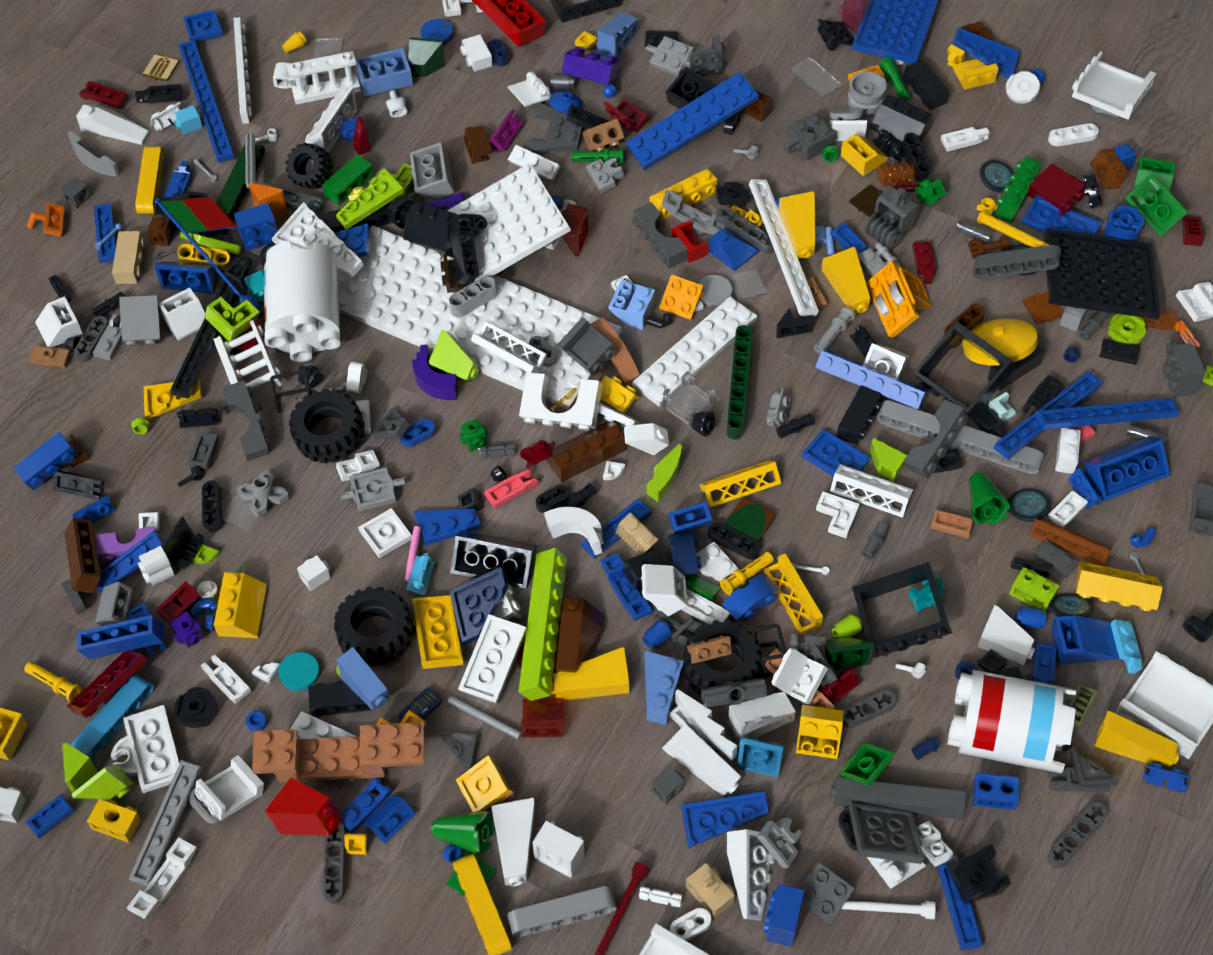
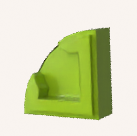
M202 544L193 558V563H210L220 555V551Z

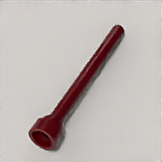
M640 862L634 863L631 869L632 879L595 955L605 954L640 881L647 878L650 868Z

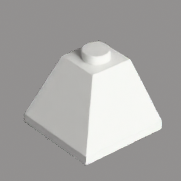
M872 343L864 364L901 378L910 356L895 349Z

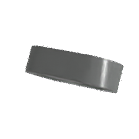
M540 336L532 337L529 340V344L547 353L543 365H554L556 362L555 350L544 338ZM532 353L539 360L541 355Z
M71 579L61 583L76 613L78 614L86 610L78 592L72 590Z

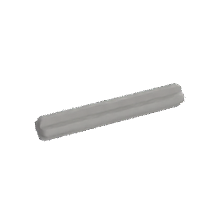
M252 133L245 136L246 187L250 189V182L256 183L255 137Z

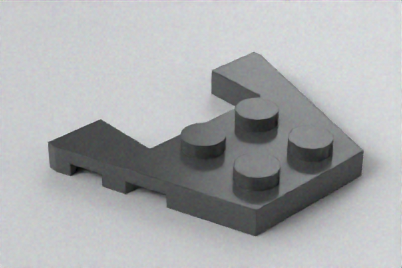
M537 103L534 113L535 118L550 120L545 141L527 139L525 149L533 153L539 152L540 154H546V151L556 150V152L578 150L583 127L567 121L566 113Z

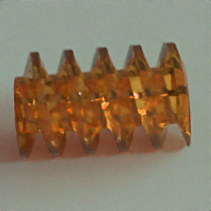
M904 163L903 166L902 164H897V166L891 164L890 167L884 165L883 168L880 165L877 166V180L881 182L882 187H885L886 182H888L889 186H892L893 181L896 186H898L899 181L905 185L906 180L912 185L914 179L913 163L910 166L908 163Z

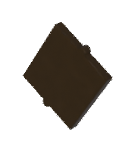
M869 184L850 199L849 203L856 207L859 212H863L870 218L875 213L876 201L882 194V191H878Z

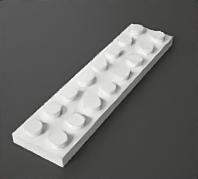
M729 297L632 382V387L660 407L735 340V332L739 326L746 325L750 327L757 321V315L732 297Z

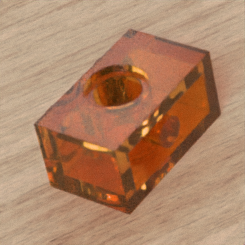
M1114 149L1100 150L1090 163L1094 173L1098 176L1106 190L1119 189L1130 176Z

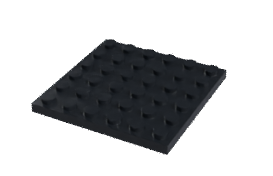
M1045 228L1044 242L1049 245H1056L1061 249L1059 266L1056 269L1046 270L1048 304L1159 319L1160 307L1152 243Z

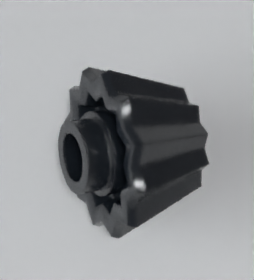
M301 365L299 367V370L307 371L310 387L314 388L324 377L315 366L308 365L307 367ZM304 373L299 374L298 381L305 385Z
M704 411L695 414L692 420L693 430L704 437L710 435L715 427L714 413Z

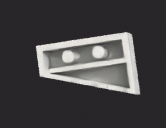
M785 692L773 693L766 697L729 706L728 726L740 745L741 737L756 738L793 722L796 711Z

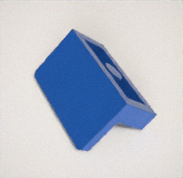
M392 795L363 824L366 828L371 829L379 840L385 844L415 815V812L404 798Z

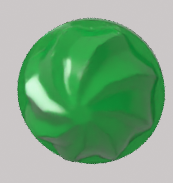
M828 145L822 150V157L827 162H834L839 156V150L834 145Z

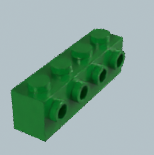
M1026 156L1024 161H1019L1015 168L1017 173L1013 172L1009 179L1011 185H1006L1003 191L1005 196L1001 195L996 204L999 206L995 213L996 216L1009 223L1012 221L1029 189V184L1033 182L1042 163L1029 156Z

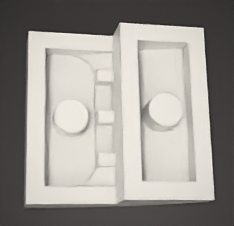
M1210 282L1196 284L1193 289L1178 291L1176 297L1194 322L1213 317V286Z

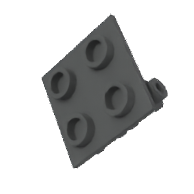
M819 862L801 888V890H804L802 904L828 924H831L846 901L850 900L855 888Z

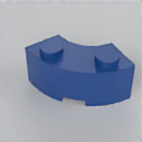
M766 574L758 575L750 579L745 588H737L722 605L737 621L750 620L760 608L775 602L777 599L776 595L780 592V589Z

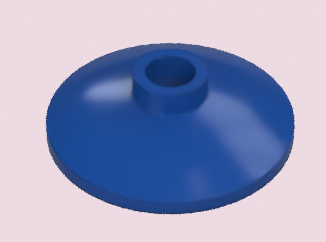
M568 91L554 92L549 99L550 105L562 113H567L570 104L582 108V100L576 94Z

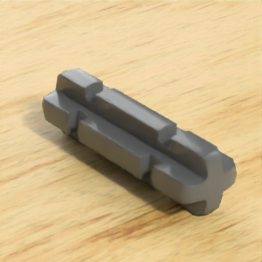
M513 444L507 445V447L497 445L489 446V448H486V446L478 448L480 458H486L488 455L490 457L505 456V454L508 456L515 455V445Z

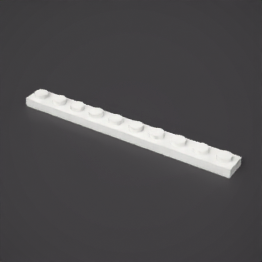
M751 179L749 183L750 189L800 316H816L819 310L767 180Z

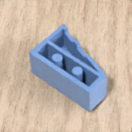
M621 12L599 29L597 47L601 55H615L618 59L638 32L639 19Z
M644 651L646 718L648 721L667 725L675 700V692L679 688L683 675L684 661Z

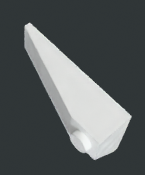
M84 104L76 116L80 129L94 134L141 145L149 134V130L113 109L104 106Z

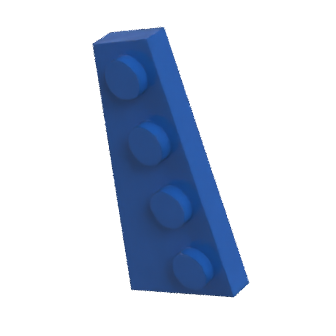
M765 792L681 805L688 849L768 815L769 810Z

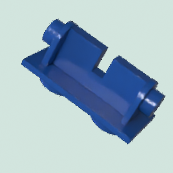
M1078 467L1069 477V482L1076 493L1088 501L1087 509L1094 503L1096 505L1103 502L1102 495L1099 494L1096 488L1092 487L1094 484L1088 477V473Z
M108 496L78 511L75 510L72 517L90 520L94 523L115 512Z
M1151 763V766L1147 765L1144 767L1149 769L1148 773L1144 772L1143 780L1146 783L1162 787L1163 780L1165 779L1167 780V789L1186 792L1188 783H1184V780L1190 779V777L1185 775V771L1174 768L1172 772L1163 770L1164 766L1156 763Z

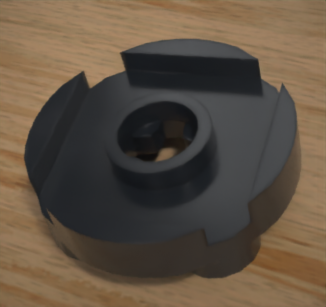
M1095 174L1083 175L1086 185L1084 190L1086 196L1090 198L1088 199L1090 208L1094 209L1102 206Z
M727 182L724 183L723 187L718 185L716 188V198L720 205L731 204L744 207L746 202L750 200V188L748 190L745 189L741 183Z
M202 687L188 689V692L183 695L181 694L175 702L174 709L179 722L189 728L209 726L217 712V702L210 691ZM196 704H199L201 708L198 711H193V709H191V707H195Z

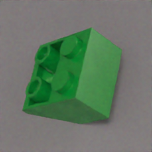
M1140 157L1135 172L1133 189L1148 175L1153 174L1170 192L1175 163Z

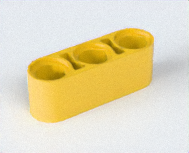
M182 244L178 247V259L181 263L210 265L207 260L199 258L202 254L194 245ZM199 246L221 271L226 270L230 266V256L225 250ZM189 252L190 255L188 257L182 256V253ZM219 258L226 259L224 263H220L217 260Z

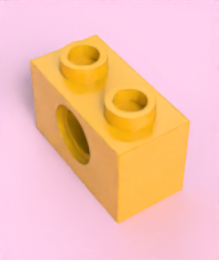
M99 799L87 823L94 831L130 843L142 820L137 813L138 811L130 806L124 808L113 800L107 799V801ZM119 816L118 820L111 822L114 817Z

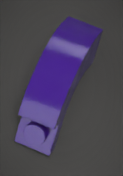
M420 345V352H417L416 355L417 360H412L417 385L423 392L434 398L457 400L456 374H439L432 371L428 364V345Z

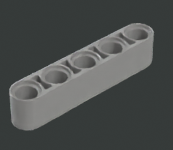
M603 886L519 908L509 912L507 917L512 936L518 938L614 912L617 907L611 887Z

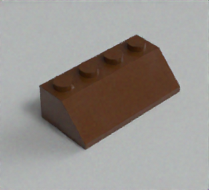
M607 421L597 426L596 429H591L554 447L552 456L546 459L559 480L564 482L626 451L625 434L617 423Z

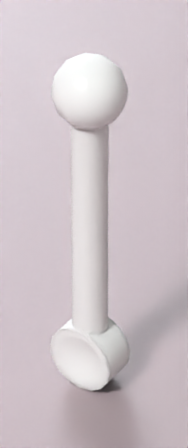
M792 563L795 569L821 572L823 575H828L830 571L826 566L815 568Z

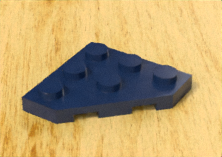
M502 567L450 590L460 640L464 645L479 639L488 615L494 616L509 587L505 570Z

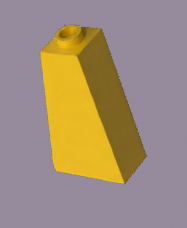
M814 191L780 198L778 209L797 258L814 256Z
M855 247L823 258L821 270L846 307L850 308L855 315L868 310L870 295Z
M624 647L583 662L576 673L557 672L553 674L554 682L551 687V694H555L556 701L629 693V678Z
M1108 710L1098 729L1094 747L1150 765L1151 763L1163 765L1166 770H1169L1172 764H1177L1180 752H1177L1178 743Z

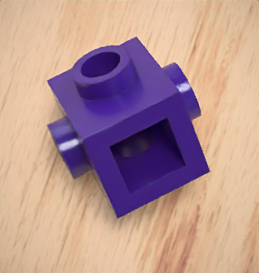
M186 611L170 623L175 640L180 645L184 643L187 648L199 643L204 637L202 623L197 618L193 619Z

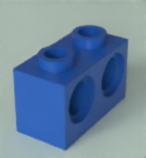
M987 772L976 773L973 780V806L1016 809L1019 802V778L1012 777L1011 775L996 776ZM981 786L987 787L990 791L982 790ZM1002 789H1008L1011 793H1005Z

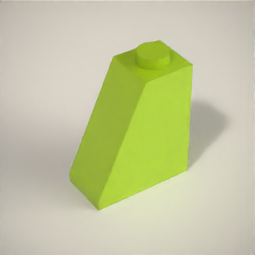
M441 330L428 364L473 382L479 373V364L452 333Z

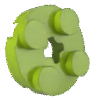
M1116 314L1109 323L1108 335L1114 341L1136 345L1145 337V322L1141 317ZM1124 328H1130V331L1124 330Z

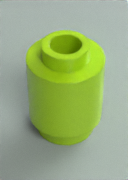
M849 614L834 625L832 634L834 637L852 638L862 631V621L858 616Z

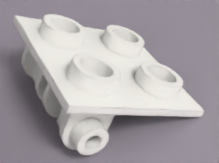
M534 72L527 73L526 81L508 86V89L525 107L548 100L551 96L549 88L544 85L540 78H537Z
M867 857L890 889L925 867L923 862L922 864Z

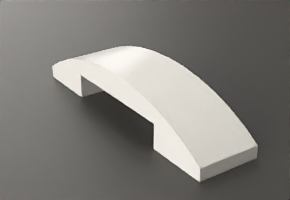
M178 837L167 852V859L145 890H140L127 907V910L144 919L151 916L176 887L188 868L197 847Z

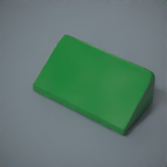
M691 574L684 575L687 589L711 602L715 601L721 589L720 586Z

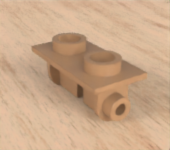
M720 635V637L709 639L708 642L690 643L687 646V650L691 654L692 664L732 654L730 636L723 637V635Z

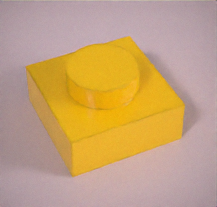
M584 31L575 40V45L584 47L586 51H589L597 44L598 38Z

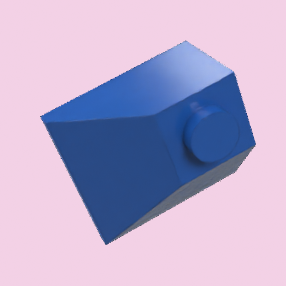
M721 229L710 237L709 252L733 271L759 253L756 247L728 229Z

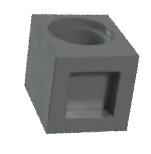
M76 177L61 189L65 202L77 209L92 196L88 183Z
M670 766L651 782V792L665 805L684 789L683 775L678 770H673Z

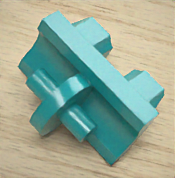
M938 577L936 583L941 598L945 596L944 580ZM928 580L923 581V589L919 590L913 587L908 592L909 599L914 603V609L918 613L927 606L934 605L936 607Z

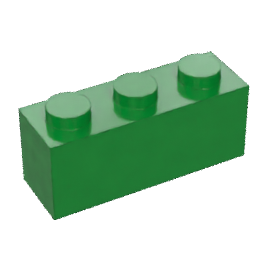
M356 155L322 184L324 197L340 206L349 198V194L354 188L362 187L374 177L373 165L359 155Z

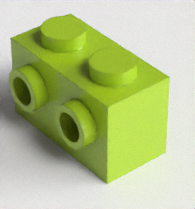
M1023 567L1012 584L1009 594L1034 608L1046 612L1049 604L1057 594L1059 585L1050 579H1045L1038 575L1035 571Z

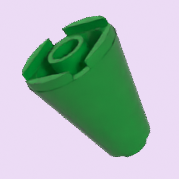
M985 473L973 474L969 479L971 516L974 522L979 525H983L982 523L994 525L1001 522L1008 515L1007 511L1010 509L1009 501Z
M486 811L437 817L431 825V832L436 839L478 855H485L491 845L487 841L489 836H493L492 815Z

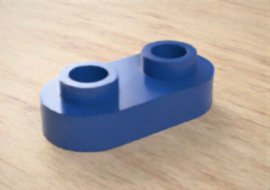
M423 419L410 425L405 435L400 438L401 444L405 447H412L431 438L435 434L434 423L429 419Z

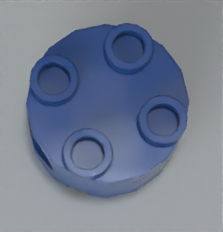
M1121 205L1115 210L1112 209L1104 228L1105 236L1138 241L1144 225V216L1142 213L1141 215L1138 213L1139 210L1131 206Z

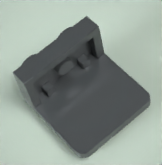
M712 36V49L694 51L689 54V69L700 76L722 74V64H724L723 52L725 49L724 43L720 42L719 36Z

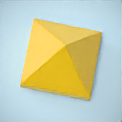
M344 834L345 854H367L366 834Z

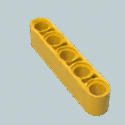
M162 146L144 147L135 203L137 214H154L157 208L155 200L159 196L164 161Z
M471 854L453 861L454 870L458 873V880L462 890H465V898L488 955H501L511 951L509 939L475 856Z

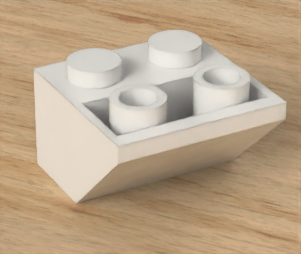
M190 288L158 303L161 318L178 341L199 331L205 318V312Z
M65 296L48 303L35 321L47 347L50 348L64 343L69 337L83 335Z
M642 565V594L646 600L652 602L659 611H662L667 616L687 606L685 576L674 566Z

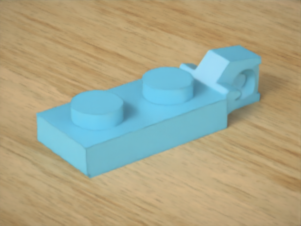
M1114 620L1110 625L1119 658L1126 662L1128 673L1136 674L1142 669V659L1132 622Z

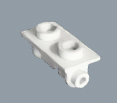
M180 102L169 105L161 113L156 112L153 114L151 126L154 125L156 131H162L171 126L169 119L174 123L176 119L174 112L180 110Z

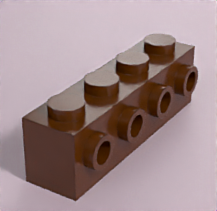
M73 517L64 533L72 590L92 593L95 586H98L100 582L92 521Z

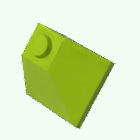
M116 764L103 768L71 795L73 798L113 799L118 797L120 799L129 793L130 790L128 788L133 785V782L120 765Z

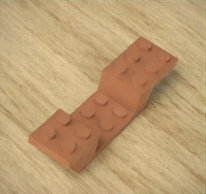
M424 722L360 726V736L300 739L297 729L254 731L253 774L275 773L279 783L287 782L290 778L299 782L385 777V767L424 765Z

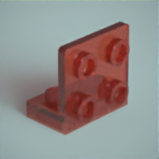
M524 698L523 719H521L522 738L564 737V699L540 698L530 701Z

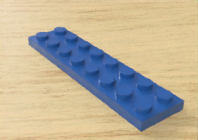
M739 72L627 141L626 146L645 170L759 99V95L743 74Z

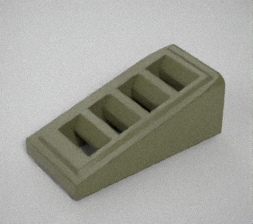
M1081 682L1076 687V695H1073L1068 704V707L1072 708V706H1075L1084 711L1082 714L1075 710V715L1081 717L1079 721L1074 719V725L1079 728L1082 727L1098 693L1097 690ZM1080 692V693H1082V694H1085V695L1089 696L1090 699L1088 700V699H1086V698H1084V697L1078 695V693ZM1078 699L1086 703V707L1075 702V700Z

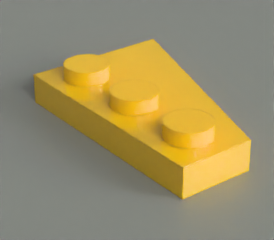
M200 379L197 380L189 398L171 395L170 389L174 382L143 386L145 419L149 420L202 398Z

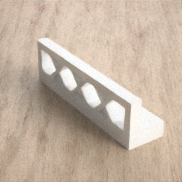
M488 321L484 322L480 333L473 334L471 341L529 373L538 374L547 356V353ZM488 327L493 329L495 337L490 339L485 337ZM501 337H508L510 345L502 346ZM521 344L525 353L518 355L515 346ZM537 353L541 355L537 364L531 361L530 354Z
M840 464L835 472L830 492L903 518L913 489ZM837 481L845 483L847 489L836 488ZM862 489L866 495L859 496L854 490ZM879 495L884 501L881 503L876 502L872 496ZM894 501L902 503V509L894 508L891 503Z

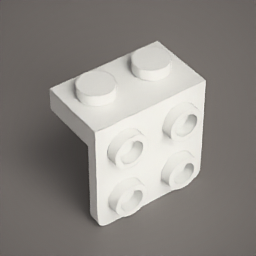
M789 648L783 657L778 671L773 676L772 685L789 696L809 705L828 668L807 658L797 650Z

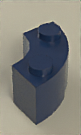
M692 531L669 534L673 566L683 575L699 573L698 568H702L700 556H696L695 547H698L697 535L693 536Z

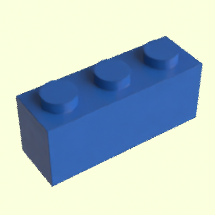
M58 432L13 468L23 482L34 490L54 475L55 471L60 470L79 454L70 442Z

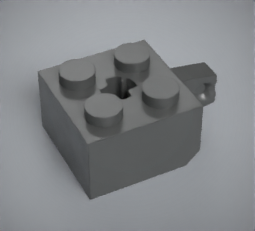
M813 113L787 127L786 138L788 141L785 142L784 150L788 154L799 150L806 159L810 160L822 154V150L826 146L834 145L835 132L816 113Z
M890 187L878 197L875 213L878 214V218L883 217V222L887 220L889 222L888 226L892 224L894 229L898 228V234L903 233L904 237L914 228L918 205L906 197V190L902 187L899 190Z
M1167 343V359L1162 366V371L1168 379L1169 389L1172 390L1174 397L1197 394L1206 372L1195 346L1189 343Z

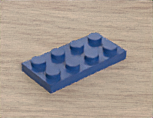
M1040 196L1035 197L1021 221L1022 224L1043 233L1045 228L1096 235L1101 226V222L1073 210L1061 217L1058 215L1059 209Z

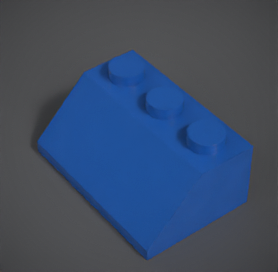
M174 261L155 263L154 267L162 289L184 291L190 288L193 292L214 294L219 276L211 265Z

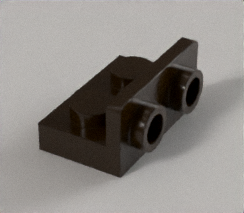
M443 254L444 261H440L441 272H445V275H442V285L446 286L447 293L458 292L468 285H462L458 281L454 260H447V254Z

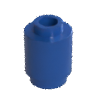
M1021 607L1020 610H1016L1015 622H1018L1020 627L1044 628L1046 612L1037 608Z
M658 620L644 633L642 640L648 648L653 650L661 646L672 636V628L666 621Z

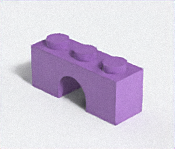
M156 527L136 529L134 540L127 544L120 543L116 532L96 535V551L101 565L111 564L152 531H157Z

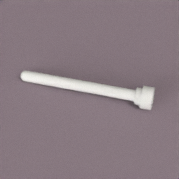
M846 901L841 908L847 910L921 914L925 919H935V901H926L921 903V905Z

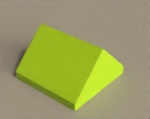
M63 743L65 782L71 792L74 793L95 776L98 771L90 757L68 743Z

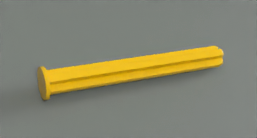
M985 210L978 215L977 222L979 224H985L1031 248L1049 245L989 215Z

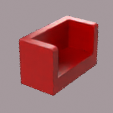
M691 221L672 228V238L679 237L688 249L687 261L689 263L708 255V244L706 242L701 244L692 232Z

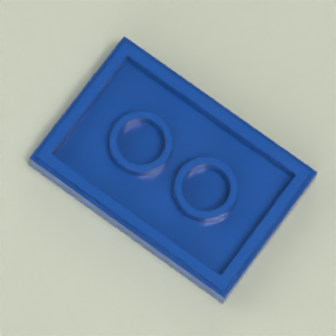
M825 429L817 435L802 453V458L833 477L840 464L862 471L871 459L870 456Z

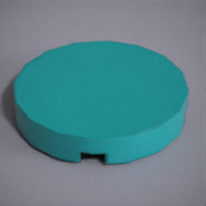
M304 652L293 653L287 656L281 662L278 669L282 684L287 689L296 692L307 690L308 686L314 685L320 675L316 659Z

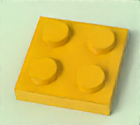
M489 755L456 779L472 812L485 811L511 791L493 757Z

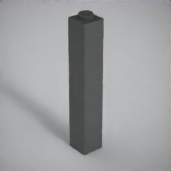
M836 778V783L831 785L830 798H834V806L850 807L851 803L912 811L915 815L962 819L965 812V791L883 782H874L869 787L845 778Z

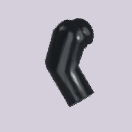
M666 312L660 319L648 316L645 323L656 328H663L671 325L673 315Z

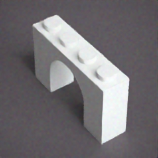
M526 373L519 416L525 423L535 424L537 421L542 422L546 426L560 424V427L571 429L572 426H576L584 431H589L590 428L596 429L603 388L599 381L581 379L575 405L567 412L553 413L549 411L546 405L549 378L545 374Z

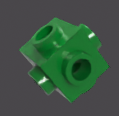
M940 178L925 179L920 182L919 186L914 188L916 197L921 204H935L940 197L946 195Z
M477 418L467 421L460 426L461 434H459V438L470 452L487 445V429L484 424L479 423Z

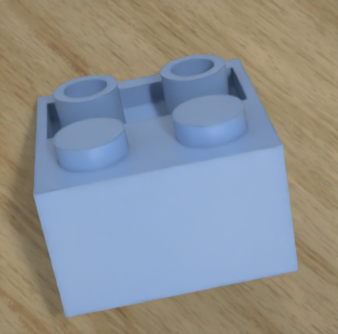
M621 280L608 309L625 325L643 330L646 319L655 304V289Z

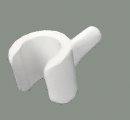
M269 129L267 135L255 138V143L264 140L275 142L277 140L276 130Z
M917 663L915 667L896 664V668L911 672L918 679L926 672V666L922 663Z

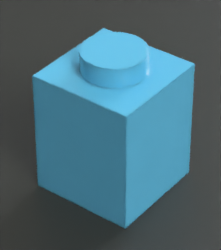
M194 106L174 112L176 116L174 123L177 129H181L183 135L202 128L200 117Z

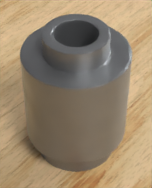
M554 73V76L550 77V86H553L554 90L574 89V76Z

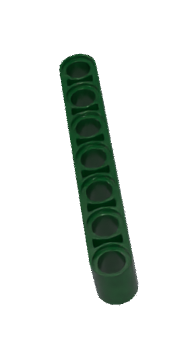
M255 144L256 172L265 154V147L260 144ZM245 145L216 202L217 206L232 222L235 218L234 213L238 212L248 191L246 187ZM221 229L207 233L214 235H226L229 229Z
M746 325L739 326L735 332L727 420V436L734 440L740 439L744 433L752 330Z

